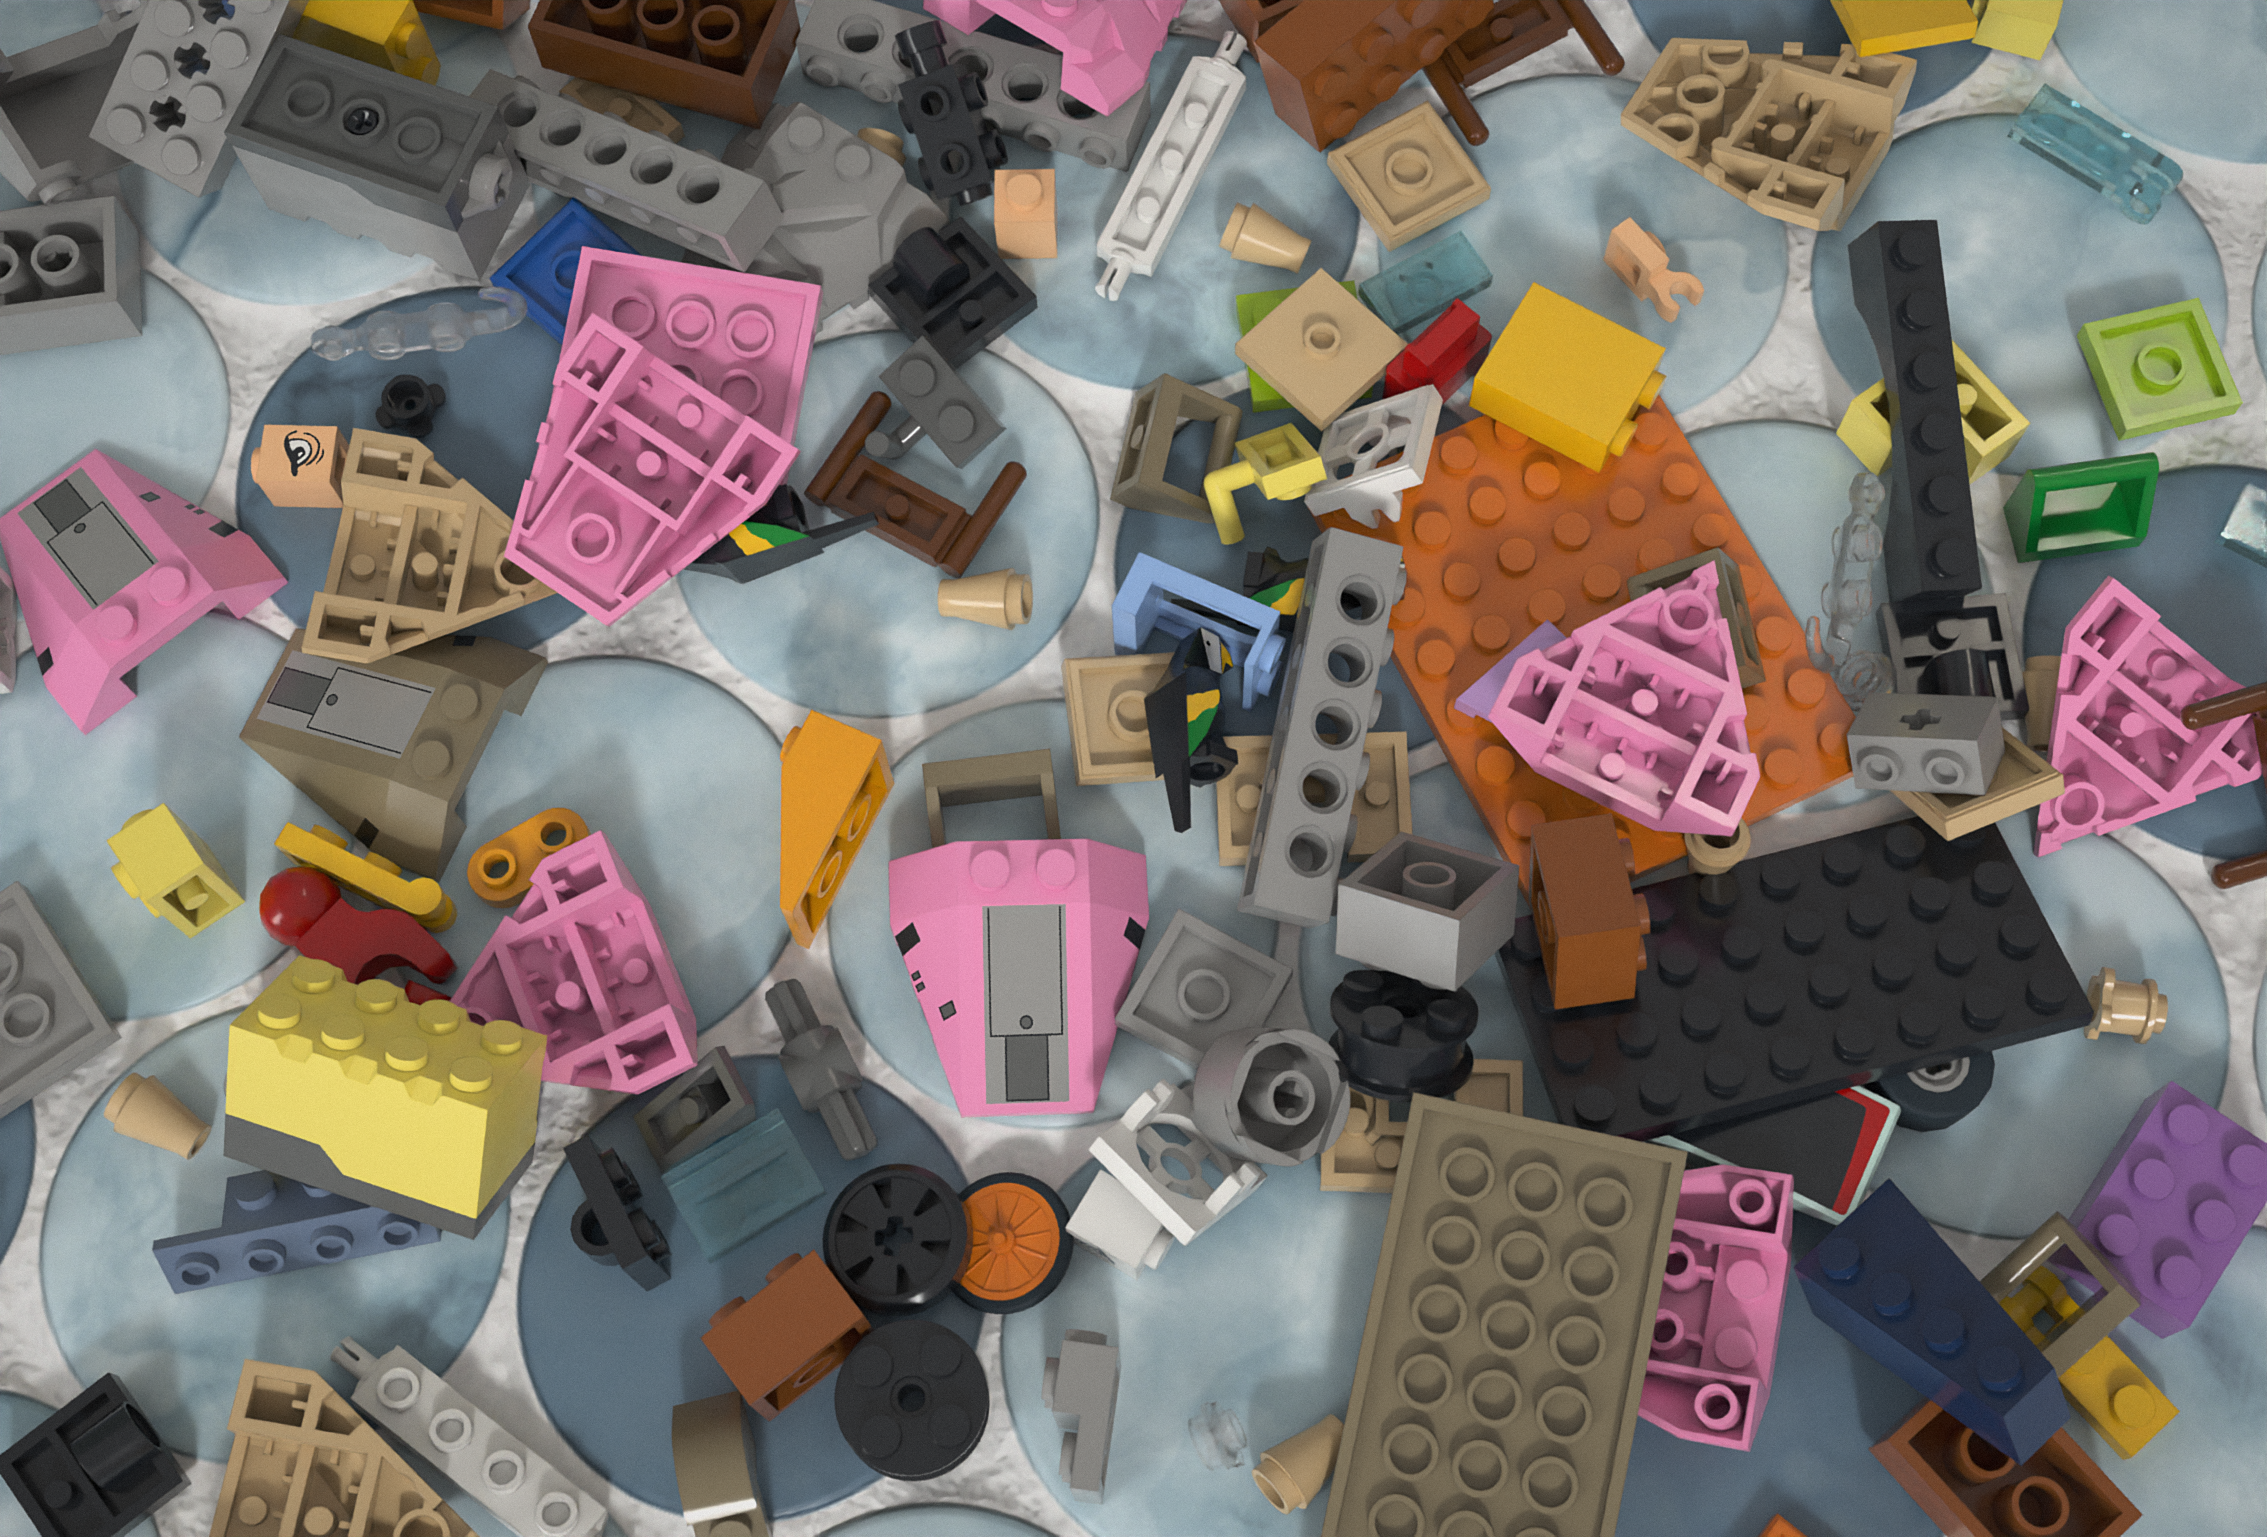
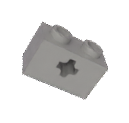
M1869 693L1847 733L1855 788L1985 795L2005 753L1998 697Z

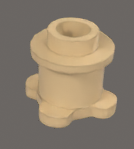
M2102 967L2099 976L2093 975L2088 985L2087 999L2094 1013L2090 1025L2084 1027L2085 1038L2097 1040L2100 1032H2113L2131 1035L2135 1043L2146 1044L2152 1033L2160 1034L2165 1026L2168 1013L2167 996L2158 993V986L2154 979H2144L2141 984L2115 980V970Z

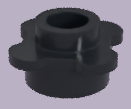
M398 375L383 389L381 396L382 406L376 410V420L385 429L398 427L408 430L414 438H423L432 432L433 424L431 420L437 408L445 404L446 394L438 384L427 386L417 376ZM410 403H416V407L413 410H407L406 406Z

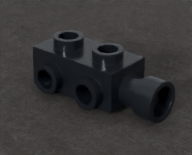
M940 20L926 22L896 34L895 39L902 59H909L915 75L914 79L898 84L903 98L898 101V110L906 130L910 134L915 133L923 156L918 158V167L924 184L929 191L935 190L938 200L957 196L960 206L992 196L993 192L990 184L995 182V170H1001L1000 166L1008 163V156L998 131L995 129L987 131L980 109L988 106V97L980 76L976 72L968 74L965 64H948L943 47L948 43ZM933 92H937L943 99V108L937 115L933 114L928 99L929 95ZM952 150H957L963 157V167L957 173L953 172L948 157Z

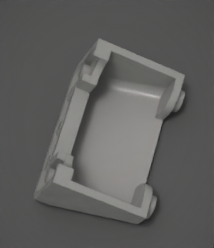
M139 0L141 5L135 11L128 10L118 14L116 9L107 11L96 26L8 57L0 49V174L28 201L42 200L45 206L55 205L75 194L78 190L77 186L135 164L130 159L93 140L89 135L149 0ZM199 47L198 57L204 68H209L210 61L202 58L206 49ZM175 100L174 109L181 121H185L186 115L178 112L182 104Z

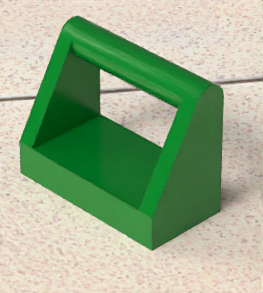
M2154 452L2028 469L2003 507L2018 563L2139 547L2148 533L2159 473L2157 455Z

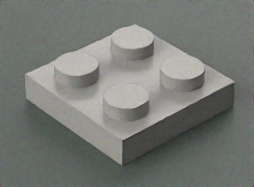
M1178 909L1116 1015L1115 1025L1197 1070L1206 1052L1213 1045L1215 1039L1223 1032L1247 1027L1264 1028L1293 976V969L1189 913Z

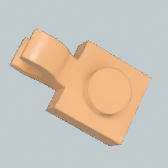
M1631 217L1611 230L1603 261L1641 302L1649 297L1655 305L1659 316L1670 323L1677 319L1680 306L1670 295L1682 294L1694 306L1700 303L1704 293L1700 280L1687 272L1668 270L1669 258L1666 256L1662 243L1653 233L1649 231L1644 232Z

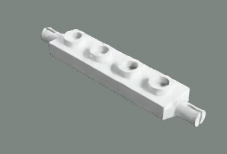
M1227 31L1215 56L1212 58L1192 57L1097 242V256L1103 258L1108 263L1099 283L1095 287L1096 292L1103 298H1106L1109 292V300H1118L1130 273L1144 274L1152 277L1246 90V76L1235 67L1242 51L1247 46V41L1241 34L1237 33L1234 40V32Z
M351 1336L345 1337L340 1342L344 1351L338 1346L335 1347L330 1360L339 1364L359 1380L354 1394L350 1397L353 1405L517 1536L603 1537L601 1535L604 1532L609 1517L608 1511L603 1505L399 1345L392 1351L382 1355L379 1359L355 1342Z

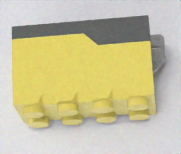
M299 955L229 1025L228 1068L223 1086L226 1096L223 1156L474 1240L533 1163L537 1129L536 1119L547 1035L520 1027L518 1024L507 1020L491 1021L484 1026L472 1023L467 1010L458 1007L452 1002L430 1000L420 1006L409 1002L403 988L396 987L388 981L372 979L356 985L347 981L343 969L332 966L323 960L310 959Z

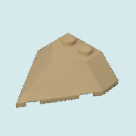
M353 428L341 478L343 510L323 592L315 591L302 643V653L368 664L557 594L555 590L504 557L514 520L464 478L458 480L434 460V453L419 440Z
M250 1359L244 1360L227 1430L233 1432L235 1437L209 1537H480L316 1371Z

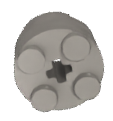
M1261 1027L1230 1030L1223 1032L1215 1039L1213 1045L1200 1062L1193 1086V1102L1190 1108L1191 1121L1199 1131L1204 1133L1205 1137L1216 1149L1229 1157L1249 1162L1292 1167L1303 1164V1161L1308 1160L1317 1153L1323 1154L1338 1140L1349 1114L1348 1081H1340L1339 1068L1336 1064V1061H1340L1334 1049L1326 1041L1313 1033L1299 1029Z

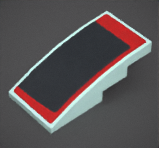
M1855 1086L1647 1141L1653 1142L1654 1145L1687 1151L1686 1163L1700 1168L1724 1164L1791 1174L1794 1178L1793 1210L1838 1226L1863 1202L1900 1116L1901 1108L1899 1105L1860 1086Z

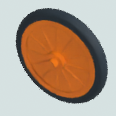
M1003 1172L992 1174L973 1182L959 1193L972 1221L973 1250L967 1270L952 1292L968 1306L985 1313L1013 1314L1027 1310L1047 1298L1060 1284L1067 1272L1074 1247V1237L1066 1232L1065 1228L1071 1219L1069 1212L1060 1196L1050 1186L1030 1175Z

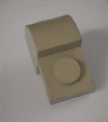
M737 1390L673 1406V1458L687 1526H693L696 1537H773L757 1481L756 1444L740 1391Z

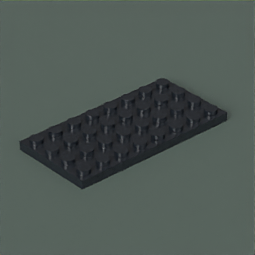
M1920 816L1739 861L1726 873L1703 876L1696 872L1633 888V895L1643 893L1646 898L1650 917V933L1642 935L1647 966L1646 970L1637 971L1635 996L1631 999L1555 1010L1532 914L1515 918L1514 935L1494 953L1558 1124L1640 1142L2089 1026L2094 1013L1995 822L1947 841Z

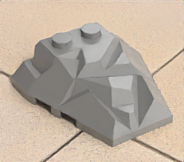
M794 102L786 108L779 103H772L761 129L743 126L728 143L721 159L723 164L740 171L743 168H750L764 176L772 185V195L784 216L745 273L821 285L824 293L816 334L823 330L821 321L847 304L856 309L869 300L868 285L894 266V255L898 247L909 235L924 227H931L939 233L950 225L949 218L931 198L907 182L905 170L895 159L802 102ZM687 248L681 261L682 263L741 272Z

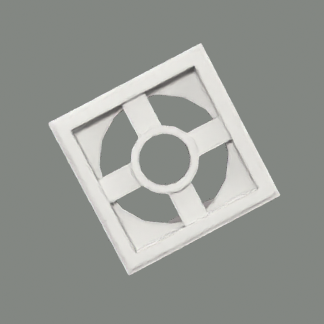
M1433 384L1344 412L1324 429L1318 454L1321 456L1327 479L1312 484V488L1306 493L1304 500L1314 516L1345 508L1352 519L1372 529L1377 528L1380 521L1378 509L1382 510L1393 522L1400 520L1403 492L1401 490L1423 483L1443 398ZM1366 442H1369L1374 447L1365 453L1358 454L1359 449ZM1405 445L1404 453L1397 462L1376 468L1379 460L1387 454L1391 456L1397 454L1398 447ZM1352 462L1355 465L1353 475L1338 480L1337 470L1339 466Z
M1163 1078L1152 1091L1147 1089L1127 1110L1119 1122L1100 1134L1089 1148V1151L1186 1246L1255 1192L1268 1175L1254 1162L1229 1157L1216 1149L1205 1137L1204 1133L1199 1131L1191 1121L1190 1108L1192 1101L1174 1083L1170 1085ZM1149 1124H1173L1192 1142L1185 1147L1176 1143H1167ZM1136 1143L1150 1156L1149 1170L1141 1160ZM1162 1156H1170L1179 1160L1187 1168L1190 1179L1180 1180L1171 1176L1162 1166L1160 1158ZM1207 1157L1223 1172V1183L1216 1190L1202 1178L1200 1163ZM1185 1193H1187L1192 1199H1190V1198H1188V1197H1185V1196H1183V1195H1180V1194H1185Z

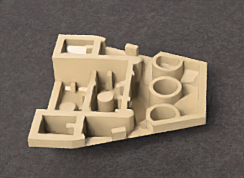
M1671 38L1622 111L1621 126L1761 214L1817 231H1829V229L1841 231L1889 151L1893 139L1894 123L1904 107L1916 72L1917 60L1890 52L1859 57L1853 44H1841L1840 56L1803 55V42H1784L1783 54L1750 53L1747 40Z

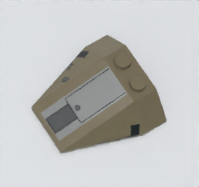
M296 628L239 738L296 788H299L338 824H341L362 842L371 852L388 859L401 869L433 879L439 883L467 828L455 812L465 788L504 710L522 716L548 664V660L546 657L492 637L443 635L367 664L302 653V643L306 629Z

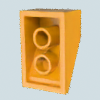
M814 710L810 711L802 728L794 726L791 729L780 753V761L783 762L781 766L780 909L796 943L806 949L810 948L895 784L882 740Z

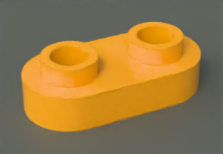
M566 808L547 809L481 846L472 855L468 864L467 877L469 884L478 897L489 906L495 908L516 906L522 902L534 884L529 879L543 858L590 836L591 832L583 819L574 811ZM555 830L566 831V837L562 843L556 846L546 845V839L551 832ZM499 862L509 863V869L503 877L497 879L490 878V870L495 864Z

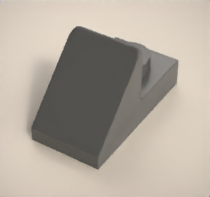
M718 1046L712 1049L698 1061L697 1066L686 1071L633 1116L662 1174L681 1170L721 1136L749 1132L757 1127L755 1104L725 1046Z

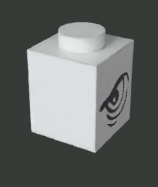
M1101 1169L1065 1227L1066 1232L1074 1237L1076 1245L1136 1280L1146 1265L1154 1270L1159 1267L1175 1238L1118 1179Z

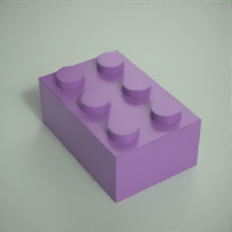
M2171 1080L2144 1100L2068 1219L2141 1292V1305L2129 1317L2161 1339L2191 1326L2266 1204L2267 1143ZM2066 1244L2047 1259L2048 1262L2092 1292L2096 1293L2102 1287Z

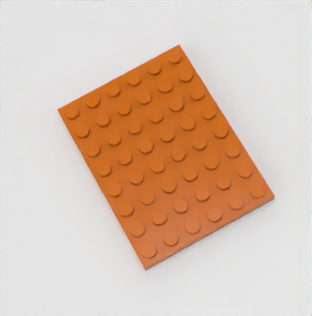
M1660 395L1657 396L1650 409L1639 405L1631 421L1638 424V427L1622 457L1611 453L1600 473L1485 414L1434 437L1423 483L1401 490L1403 492V500L1399 521L1393 522L1382 510L1378 509L1380 521L1378 527L1372 529L1352 519L1345 508L1314 516L1309 509L1321 533L1333 527L1403 546L1402 557L1408 574L1405 599L1391 607L1388 628L1394 630V644L1390 657L1503 861L1519 865L1518 888L1529 908L1531 825L1612 813L1618 839L1629 838L1635 861V877L1629 878L1630 883L1688 856L1685 833L1654 831L1536 773L1492 722L1478 715L1472 718L1454 709L1455 701L1461 694L1547 619L1568 638L1573 630L1631 602L1627 586V580L1630 577L1717 547L1739 565L1766 678L1765 682L1742 689L1747 711L1744 723L1750 752L1756 753L1760 772L1758 783L1741 817L1748 827L1853 777L1847 733L1856 716ZM1404 451L1378 462L1376 468L1397 462L1402 457Z

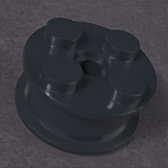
M1371 969L1348 972L1344 976L1343 981L1333 991L1330 1000V1014L1339 1029L1331 1036L1328 1044L1334 1049L1340 1061H1336L1339 1068L1340 1081H1348L1350 1088L1382 1100L1412 1102L1413 1092L1441 1098L1459 1090L1470 1079L1473 1072L1474 1056L1466 1039L1471 1036L1477 1027L1479 1010L1475 999L1464 987L1460 986L1456 991L1433 989L1423 985L1417 979L1388 970L1378 971Z
M897 1321L881 1326L866 1335L846 1357L835 1386L836 1418L845 1440L868 1467L877 1473L895 1480L910 1482L926 1481L943 1476L954 1470L975 1450L988 1422L990 1407L989 1391L978 1357L959 1335L942 1325L929 1321ZM913 1391L923 1393L925 1395V1402L919 1410L908 1412L901 1408L902 1400L906 1394Z

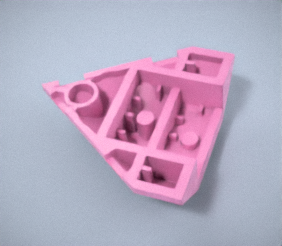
M1715 561L1694 570L1690 577L1664 590L1660 587L1573 630L1570 637L1542 651L1537 648L1517 658L1488 716L1536 773L1654 831L1732 836L1760 778L1756 753L1750 752L1744 723L1747 711L1727 618H1722L1716 588L1719 585Z
M2110 576L2103 581L2065 628L2046 760L2047 763L2063 774L2065 794L2040 804L2033 854L2037 857L2061 850L2062 843L2090 833H2095L2098 836L2195 802L2196 795L2227 784L2237 787L2254 781L2263 774L2252 715L2256 714V712L2197 730L2187 729L2182 724L2180 718L2181 710L2186 705L2246 687L2231 680L2158 621L2161 616Z
M600 830L543 858L529 879L534 884L511 918L507 915L504 917L449 1002L466 1009L472 1023L484 1026L491 1021L507 1020L518 1024L520 1027L547 1035L541 1081L638 1095L697 1066L696 1017L652 907L607 835Z

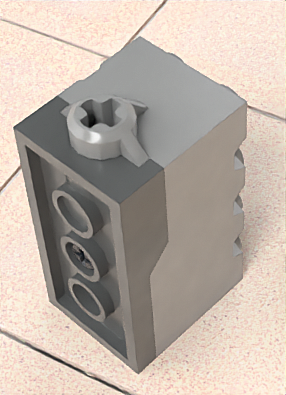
M279 34L224 131V134L270 210L305 222L310 218L326 222L337 233L355 239L367 236L379 240L390 251L410 258L416 253L429 257L443 269L481 281L530 186L522 163L516 157L514 152L515 146L498 106Z

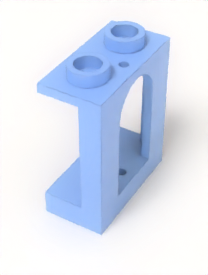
M1138 553L1112 604L1115 654L1118 656L1142 654L1154 630L1181 641L1201 627L1218 636L1231 655L1233 664L1244 668L1242 709L1251 713L1259 694L1267 697L1271 695L1283 668L1284 662L1279 661L1286 638L1278 635L1280 611L1146 554ZM1163 589L1257 628L1260 632L1257 637L1250 636L1163 600Z

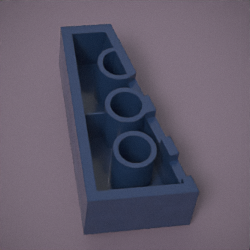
M1890 1178L1793 1267L1814 1316L2022 1466L2071 1418L2053 1365Z

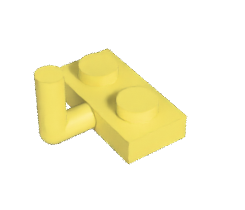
M1292 423L1235 442L1240 462L1212 471L1206 475L1204 489L1222 544H1233L1245 537L1231 491L1255 483L1268 500L1273 498L1290 500L1305 495L1311 490L1312 484L1327 479L1321 456Z

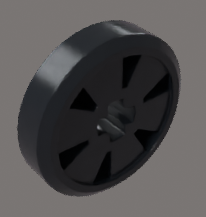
M897 1163L879 1166L851 1181L841 1191L831 1206L823 1231V1254L828 1269L854 1302L869 1311L886 1316L917 1314L930 1309L944 1300L963 1278L973 1250L972 1221L962 1198L940 1176L928 1169L911 1164ZM903 1223L902 1228L908 1233L913 1234L912 1243L901 1244L899 1255L893 1256L894 1251L883 1245L884 1237L895 1235L897 1224Z

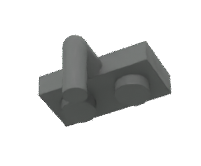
M922 335L878 376L911 415L891 434L880 431L870 433L865 440V447L868 453L873 456L899 459L928 434L956 468L963 469L1007 428L931 339Z

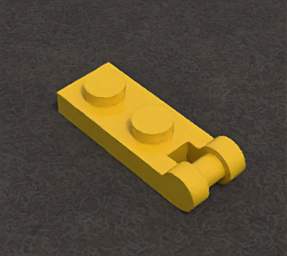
M287 822L274 843L293 864L317 868L331 876L337 886L383 909L406 912L429 932H444L450 929L456 921L457 908L454 902L433 879L423 877L408 882L399 877L403 870L393 862L370 851L364 859L345 851L348 843L337 834L322 826L314 824L310 832H307Z
M2042 1265L2022 1282L2023 1287L2012 1298L2006 1296L1999 1302V1305L2035 1346L2079 1308L2077 1303L2067 1294V1290L2059 1278ZM2041 1309L2056 1322L2044 1335L2034 1326L2032 1320ZM2107 1335L2058 1378L2065 1399L2123 1460L2132 1458L2180 1412Z

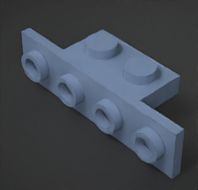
M263 1170L227 1177L221 1227L154 1240L152 1251L174 1294L440 1242L441 1230Z

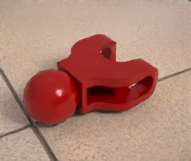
M304 866L286 868L272 876L260 894L259 913L261 924L270 937L284 945L295 946L307 958L323 960L332 966L343 969L346 979L350 983L359 985L366 980L375 979L376 976L391 967H410L423 974L432 983L441 984L458 969L457 963L451 955L409 914L392 909H380L371 912L356 910L342 899L340 888L332 877L317 868Z

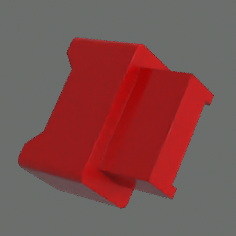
M1456 298L1451 306L1387 365L1382 400L1433 384L1443 398V405L1472 376H1476L1488 356L1492 334L1479 324L1480 316L1460 299Z

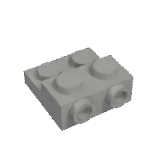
M1068 1329L1065 1333V1339L1062 1340L1060 1358L1047 1357L1041 1399L1045 1400V1408L1052 1409L1058 1428L1078 1430V1433H1064L1059 1465V1475H1062V1482L1070 1483V1490L1075 1501L1102 1505L1121 1374L1119 1347L1106 1345L1107 1335L1087 1330Z

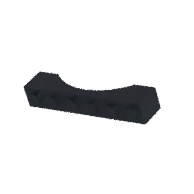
M1937 219L1878 221L1847 246L1854 305L1865 321L1876 347L1884 377L1890 413L1892 484L1888 521L1883 542L1889 602L1962 597L1982 589L1938 223Z

